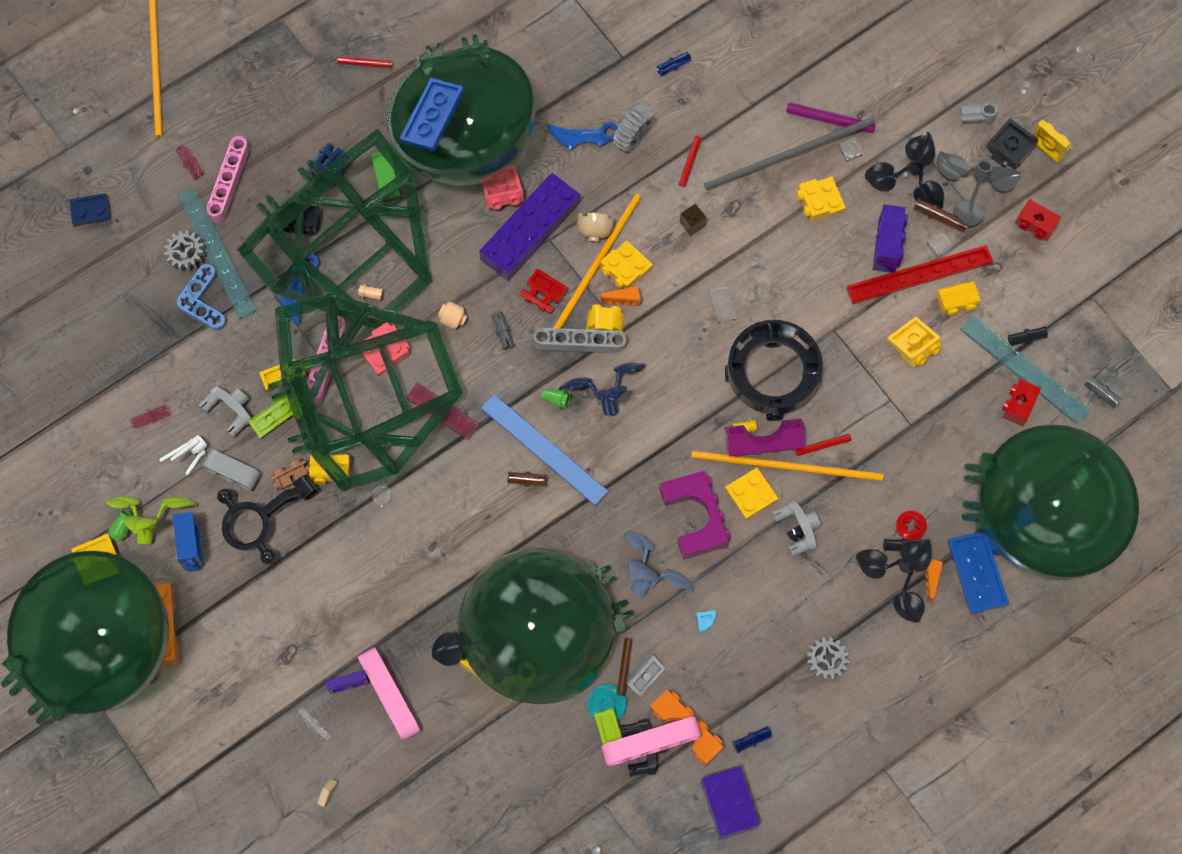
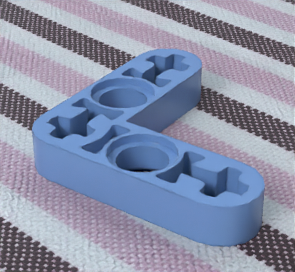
M204 264L198 269L178 297L177 305L183 313L212 330L220 331L226 326L224 315L200 301L216 278L214 267ZM210 270L211 275L204 276V272H209ZM199 284L202 286V289L199 292H193L192 287ZM189 300V303L191 306H193V309L188 305H185L183 307L182 302H187ZM204 308L207 312L204 316L196 315L197 310ZM210 315L215 320H218L220 318L221 323H216L214 325V321L210 318Z

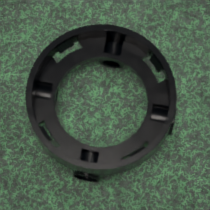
M783 320L757 322L743 330L735 339L729 353L728 363L725 365V382L730 383L732 390L744 404L756 411L766 413V420L779 421L783 419L784 413L800 408L815 393L819 382H821L823 364L821 352L812 336L796 324ZM749 335H750L753 339H751L750 341H748V342L743 346V348H742L741 350H739V349L737 348L739 342H741V344H743V342H744L746 339H748V338H749ZM796 335H798V337L805 344L807 343L810 346L808 350H806L801 343L794 339ZM762 344L767 348H776L784 344L793 349L800 357L803 365L800 384L793 391L782 396H768L758 392L748 382L745 374V362L752 350Z

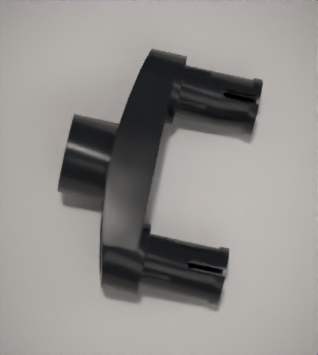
M646 719L638 720L637 723L620 725L623 738L650 730ZM666 749L646 755L647 760L645 762L628 764L630 777L648 774V776L655 775L657 767L656 755L666 753Z

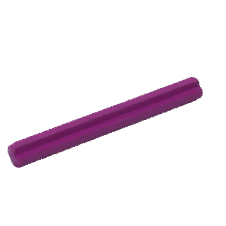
M791 102L788 103L786 112L844 127L863 121L862 119ZM876 123L860 130L873 133Z

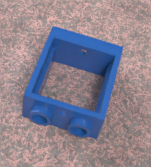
M193 512L173 515L178 561L184 570L188 572L197 571L199 568L204 567L199 523Z

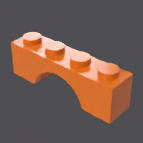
M171 583L151 585L155 662L159 667L180 665L174 625V610L176 608L175 589Z
M668 690L654 701L649 709L663 724L694 717L695 715L688 706L684 707L680 703L681 699L675 692L670 693ZM697 720L702 737L694 740L691 753L706 767L723 751L724 747L722 746V740L717 735L712 736L707 731L709 729L702 720Z

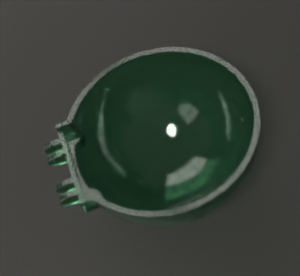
M477 34L473 35V45L468 46V40L466 37H462V48L444 52L441 43H437V54H433L430 45L426 46L427 56H415L416 65L401 79L388 105L387 129L391 142L399 155L419 174L442 184L468 186L483 183L499 176L521 156L533 130L535 101L533 90L525 71L514 59L498 50L492 49L487 39L484 40V43H479ZM430 78L460 85L465 89L434 152L401 143L400 137Z
M1064 425L1035 426L1010 437L994 454L982 453L979 457V464L967 463L964 465L965 470L979 474L978 476H964V482L978 484L977 502L965 501L962 505L963 508L976 510L977 514L964 513L962 514V519L976 522V533L987 534L999 554L1010 564L1027 574L1057 581L1074 580L1101 571L1120 557L1134 536L1139 517V499L1133 477L1123 460L1109 445L1086 431Z
M528 548L514 551L499 557L486 566L468 587L458 615V633L461 648L476 675L501 695L529 704L557 703L585 691L598 679L605 669L612 654L615 637L623 634L627 629L623 620L634 615L632 610L619 614L618 610L626 607L629 603L627 600H622L614 604L606 586L617 580L616 577L601 578V575L612 570L611 567L607 565L597 569L593 560L583 563L569 554L547 548Z
M81 551L53 560L29 579L15 600L7 629L9 656L1 663L10 673L1 681V685L5 688L14 680H18L9 691L12 697L16 696L24 687L37 700L27 711L30 716L36 714L42 707L45 708L36 718L38 725L44 723L50 716L54 720L61 722L68 713L95 714L124 705L140 694L151 683L165 658L169 640V621L161 594L151 579L140 568L115 554L101 551Z

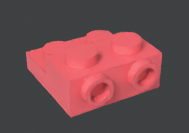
M515 166L479 173L488 209L493 208L497 210L503 205L508 204L516 206L524 201L522 187Z
M387 322L371 332L372 335L356 345L378 377L409 357L408 349L410 347L405 339L400 340L397 336L399 334L397 328L394 325L390 326Z

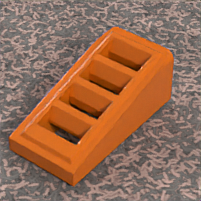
M638 286L601 293V304L640 306L641 303Z
M931 559L928 568L925 570L928 603H933L943 565L942 561Z

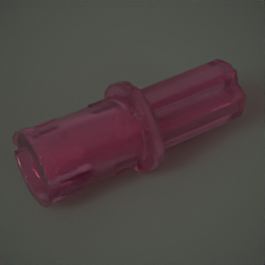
M185 145L179 146L176 152L183 161V166L189 170L194 180L201 178L199 174L203 176L204 172L196 163V158L192 157Z
M164 404L150 411L147 409V412L132 417L130 419L132 426L138 428L151 422L154 424L153 421L170 416L168 411L160 413L167 409L166 405Z

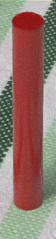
M341 56L337 58L338 64L392 68L391 60Z
M700 136L694 137L679 181V185L682 187L686 186L702 139Z
M846 434L807 445L805 448L795 450V454L800 456L852 440L851 435Z

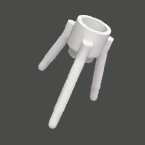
M197 435L187 443L160 458L159 461L163 462L170 457L171 461H174L188 450L193 455L197 453V457L186 471V475H189L200 458L206 454L204 449L207 447V444Z

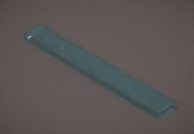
M195 188L177 195L197 236L203 241L204 250L239 320L256 313L257 311Z
M974 315L961 327L960 331L1019 379L1040 387L1039 395L1077 426L1091 412L1083 403Z

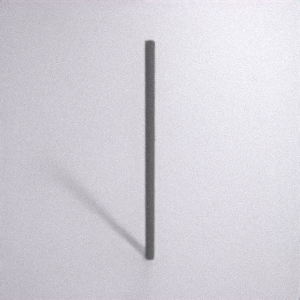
M870 117L704 183L706 190L722 185L875 124V119Z

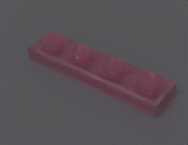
M418 382L406 396L408 401L468 441L480 426L478 422Z

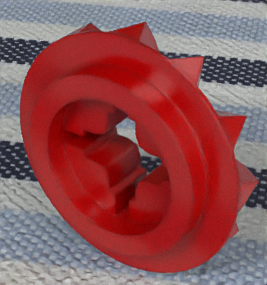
M905 511L897 518L896 529L899 536L906 538V540H918L925 534L927 522L919 512ZM914 520V527H916V529L913 528L910 532H908V526L906 524H910V522Z

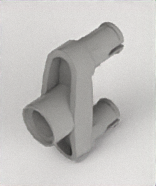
M214 385L210 389V393L198 405L208 413L218 401L222 400L237 414V418L226 428L235 438L245 425H249L247 421L252 419L242 407L249 398L237 387L229 394Z
M795 500L788 502L784 507L772 511L776 522L789 516H795L798 525H800L803 531L804 540L788 546L792 557L807 550L810 552L817 549L813 530L821 527V523L815 511L805 514Z

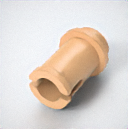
M367 284L360 285L358 296H361L362 299L366 297L380 301L383 289L369 287Z

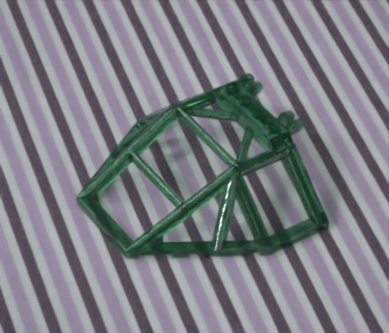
M375 129L321 170L313 161L309 160L307 166L315 173L313 177L304 168H299L298 172L307 182L280 205L268 195L266 201L275 209L271 213L264 204H257L258 209L266 217L236 249L273 294L375 330L390 320L432 282L425 250V237L421 227L422 220L417 191L415 192L413 181L415 180L414 173L378 129ZM375 145L398 176L363 201L341 174L340 170ZM336 184L349 201L320 197ZM404 186L407 206L380 204ZM310 205L351 208L302 251L304 211ZM359 212L386 243L337 286L306 261L305 258ZM378 216L409 218L415 255L407 249ZM296 218L295 242L293 246L282 233V230ZM267 234L271 236L292 261V265L279 280L275 278L253 251ZM392 248L418 278L378 314L373 316L346 294L344 290ZM297 276H299L304 293L288 288ZM311 280L344 307L318 299Z
M329 293L275 309L281 380L270 383L268 388L284 387L285 391L274 394L272 399L288 398L301 434L288 438V442L294 443L303 439L305 445L292 449V453L297 454L307 450L341 491L345 492L396 476L455 402L462 396L463 391L436 322L416 319L402 315L403 313L397 311H387L375 305L353 299L347 300ZM325 308L328 352L293 361L290 318ZM337 308L357 313L341 337H339ZM368 317L404 326L403 329L349 345ZM426 334L448 392L409 409L386 346ZM379 349L403 413L362 432L336 361ZM321 366L310 390L303 371ZM329 368L353 431L317 411L314 399ZM434 412L414 437L387 434ZM323 424L347 437L329 442ZM363 444L383 466L348 477L329 454ZM381 445L405 447V449L394 461Z

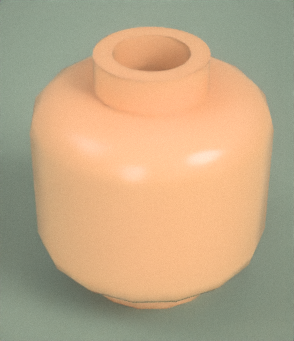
M448 302L442 304L437 317L440 318L439 321L442 325L456 329L459 325L463 326L467 316L464 315V307Z

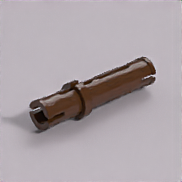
M920 198L917 200L914 209L929 215V218L933 217L964 233L968 225L963 224L956 216L938 208L936 204L932 205Z

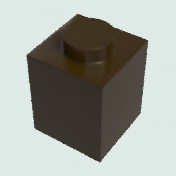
M695 203L680 213V224L692 236L705 227L707 217Z

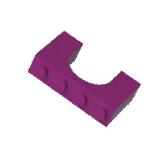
M704 470L660 483L659 486L665 507L683 501H695L700 503L708 513L709 521L704 528L678 537L677 544L683 560L726 548L728 540H730L729 531L724 529L722 524L724 522L723 514L721 511H718L716 506L718 504L717 496L715 493L712 494L710 489L712 487L710 476H706Z

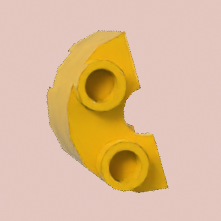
M598 304L592 305V308L587 313L585 330L623 332L625 316L621 312L622 309L616 306L606 308Z

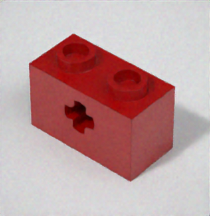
M1029 199L1018 215L1015 224L1022 230L1033 233L1036 238L1048 241L1062 217Z
M1022 379L1019 380L1017 385L1013 383L1009 392L1012 395L1010 401L1006 399L1002 408L1005 411L1002 418L1024 427L1041 388Z

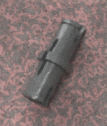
M499 311L498 316L497 312H495L491 317L496 327V335L500 338L503 350H507V347L512 349L514 343L512 342L509 333L510 328L506 325L503 312Z
M1092 375L1084 384L1094 391L1098 398L1104 399L1113 408L1122 400V398L1109 389L1108 385H1103Z

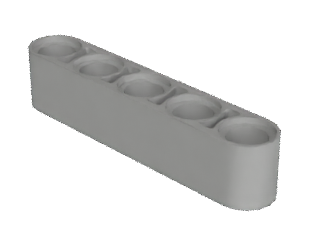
M539 328L534 332L532 344L538 350L619 353L625 346L626 336L621 331ZM543 336L546 341L540 342L537 340V337ZM562 337L564 338L565 342L560 343L556 340V338ZM579 337L583 339L584 342L577 343L575 341V338ZM599 338L603 343L596 344L593 339ZM618 339L621 341V344L616 345L612 340Z

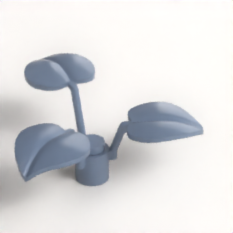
M625 532L626 540L631 545L644 551L642 562L634 559L628 561V572L631 581H634L630 589L634 594L644 597L649 587L653 588L663 578H666L674 586L694 592L691 582L678 571L666 569L665 573L657 578L653 570L645 567L648 550L653 551L655 549L653 542L640 533Z

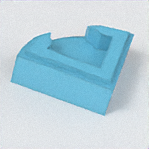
M716 610L696 613L699 633H703L712 627L716 618Z

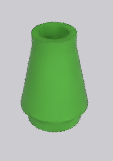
M544 388L541 394L542 400L560 409L567 408L571 398V394L567 393L566 390Z
M122 510L110 526L109 536L111 538L123 541L127 537L129 528L123 523V518L132 516L130 512Z

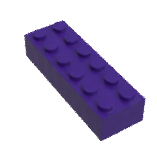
M551 173L479 250L480 260L509 282L580 204V193Z

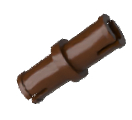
M509 471L507 483L523 484L525 487H529V485L546 487L547 474H530L529 471H526V473Z

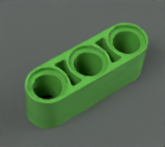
M389 149L370 152L382 201L400 197Z

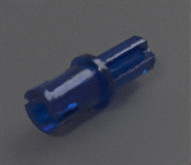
M684 52L674 58L670 57L668 61L657 65L656 70L660 76L673 70L676 71L678 67L691 61V56L688 52Z
M765 727L754 733L748 732L747 736L732 741L736 752L740 753L772 738V732L769 727Z

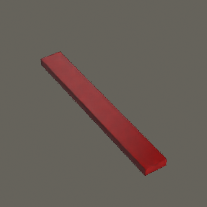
M987 245L851 284L846 287V290L853 305L992 264L993 259Z

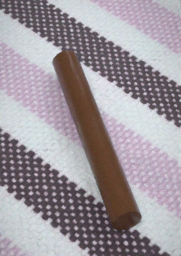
M630 638L624 639L616 693L618 696H624L632 645V639Z

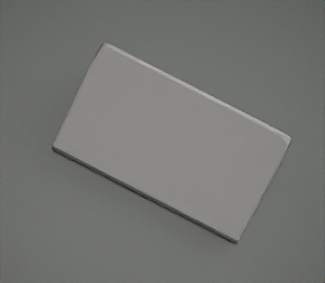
M648 653L627 675L626 687L640 698L666 668L654 655Z

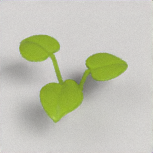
M119 496L105 501V504L113 508L130 507L133 510L134 516L123 518V523L134 534H137V543L139 544L152 543L153 532L156 531L157 524L165 507L180 508L198 505L185 497H167L163 499L156 519L150 517H138L135 505L139 504V500L134 497Z

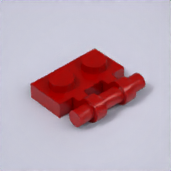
M536 269L527 281V286L531 290L528 292L522 289L519 295L525 298V301L529 304L533 303L538 306L542 312L546 311L552 314L555 308L549 305L550 302L553 301L559 304L567 293L568 287L541 270ZM537 292L545 296L543 301L535 296Z

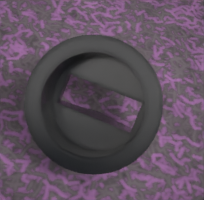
M800 525L786 533L794 542H797L798 538L802 539L803 537Z

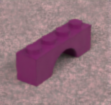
M801 419L783 420L774 433L763 437L749 433L744 425L725 427L726 449L729 456L739 457L743 454L758 455L762 452H779L787 449L798 450L799 448H805V430Z

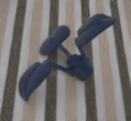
M629 362L614 367L616 381L615 386L596 390L592 383V378L579 377L565 382L559 387V390L590 386L598 399V403L602 404L603 414L606 416L614 415L619 412L617 406L618 398L627 390L626 386H619L620 375L635 371L641 367L645 368L646 365L645 363Z

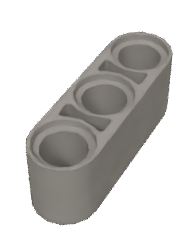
M211 450L202 466L206 471L248 491H252L261 475L256 469L216 450Z

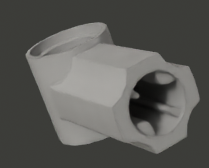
M990 101L985 102L983 105L961 106V123L982 122L984 124H992L996 119L998 107L994 102Z

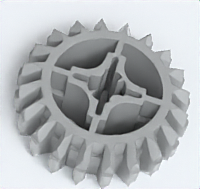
M643 105L634 107L621 121L618 129L615 131L613 143L624 152L634 149L650 130L654 121L653 112Z

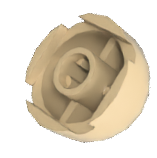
M582 213L577 214L579 233L584 237H588V241L599 242V238H606L611 233L614 216L608 218L607 214L587 213V216L582 217Z

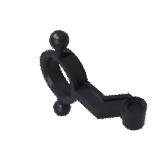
M306 474L299 477L293 483L295 488L284 490L264 507H261L253 502L235 504L232 500V492L229 489H221L217 493V499L229 508L222 521L224 539L230 546L238 550L248 551L257 548L261 553L260 559L264 564L270 565L276 560L275 552L267 549L263 544L268 539L271 530L269 518L287 504L298 502L302 498L305 501L311 499L319 490ZM244 511H256L263 523L261 534L251 543H239L232 533L234 519Z

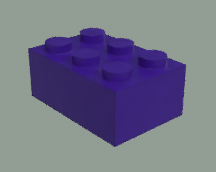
M883 204L878 219L872 270L892 273L895 272L896 267H900L904 254L902 247L906 237L904 230L908 221V215L905 214L906 207Z
M741 767L701 779V786L719 841L758 829L760 824Z

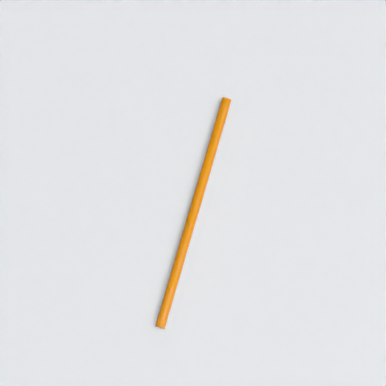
M149 0L155 137H162L156 0Z
M635 193L553 328L561 329L599 268L600 261L605 258L640 201L641 195Z
M692 451L691 456L694 459L883 481L884 477L883 473L741 456L734 457L700 451Z

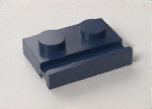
M106 193L69 199L74 227L111 220Z

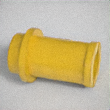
M749 418V421L732 423L733 426L744 425L747 431L751 433L757 431L755 419L751 420Z

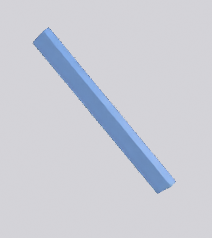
M495 394L481 407L482 411L595 507L608 494V490Z

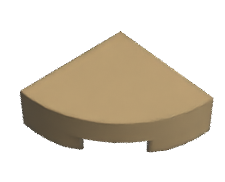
M331 779L322 788L318 805L325 807L337 785V781Z

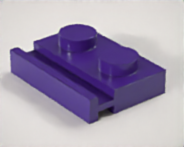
M365 670L325 681L330 695L369 684Z

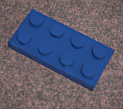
M430 78L400 137L401 143L434 152L465 92L464 87Z
M986 531L948 539L949 550L970 615L1008 606L1009 601Z

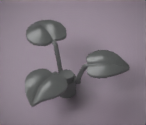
M940 151L937 157L938 169L945 178L954 181L958 180L960 175L965 177L973 172L975 180L978 181L970 202L960 200L954 206L956 217L968 226L979 224L984 217L983 206L973 203L981 181L987 179V181H991L994 189L1000 192H1009L1015 187L1021 176V172L1013 169L992 167L991 163L986 160L979 161L977 166L973 165L967 171V162L960 156Z

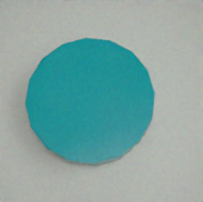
M603 684L590 692L587 699V709L594 720V713L610 708L614 709L617 722L624 716L627 700L625 696L616 695V686Z

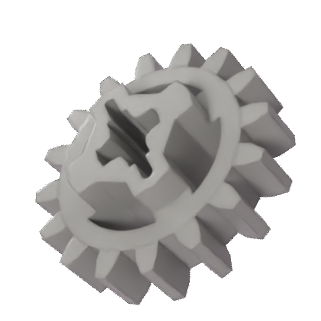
M189 230L185 234L179 231L178 236L173 233V239H167L169 245L164 246L167 251L164 253L167 262L174 269L178 267L180 271H183L184 267L189 271L192 265L196 268V262H202L200 256H205L203 251L205 246L202 243V239L195 232L191 234Z
M822 637L821 643L815 640V647L810 645L809 650L811 652L806 654V657L810 658V660L806 664L812 665L809 671H816V678L822 675L825 681L827 676H829L832 681L835 675L839 678L841 677V671L846 672L847 668L844 665H848L850 661L845 658L849 656V652H844L845 645L839 646L840 640L834 643L833 637H830L829 641ZM821 648V655L815 657L816 651ZM825 655H827L828 658H832L830 663L827 659H824ZM841 661L840 666L834 669V664Z

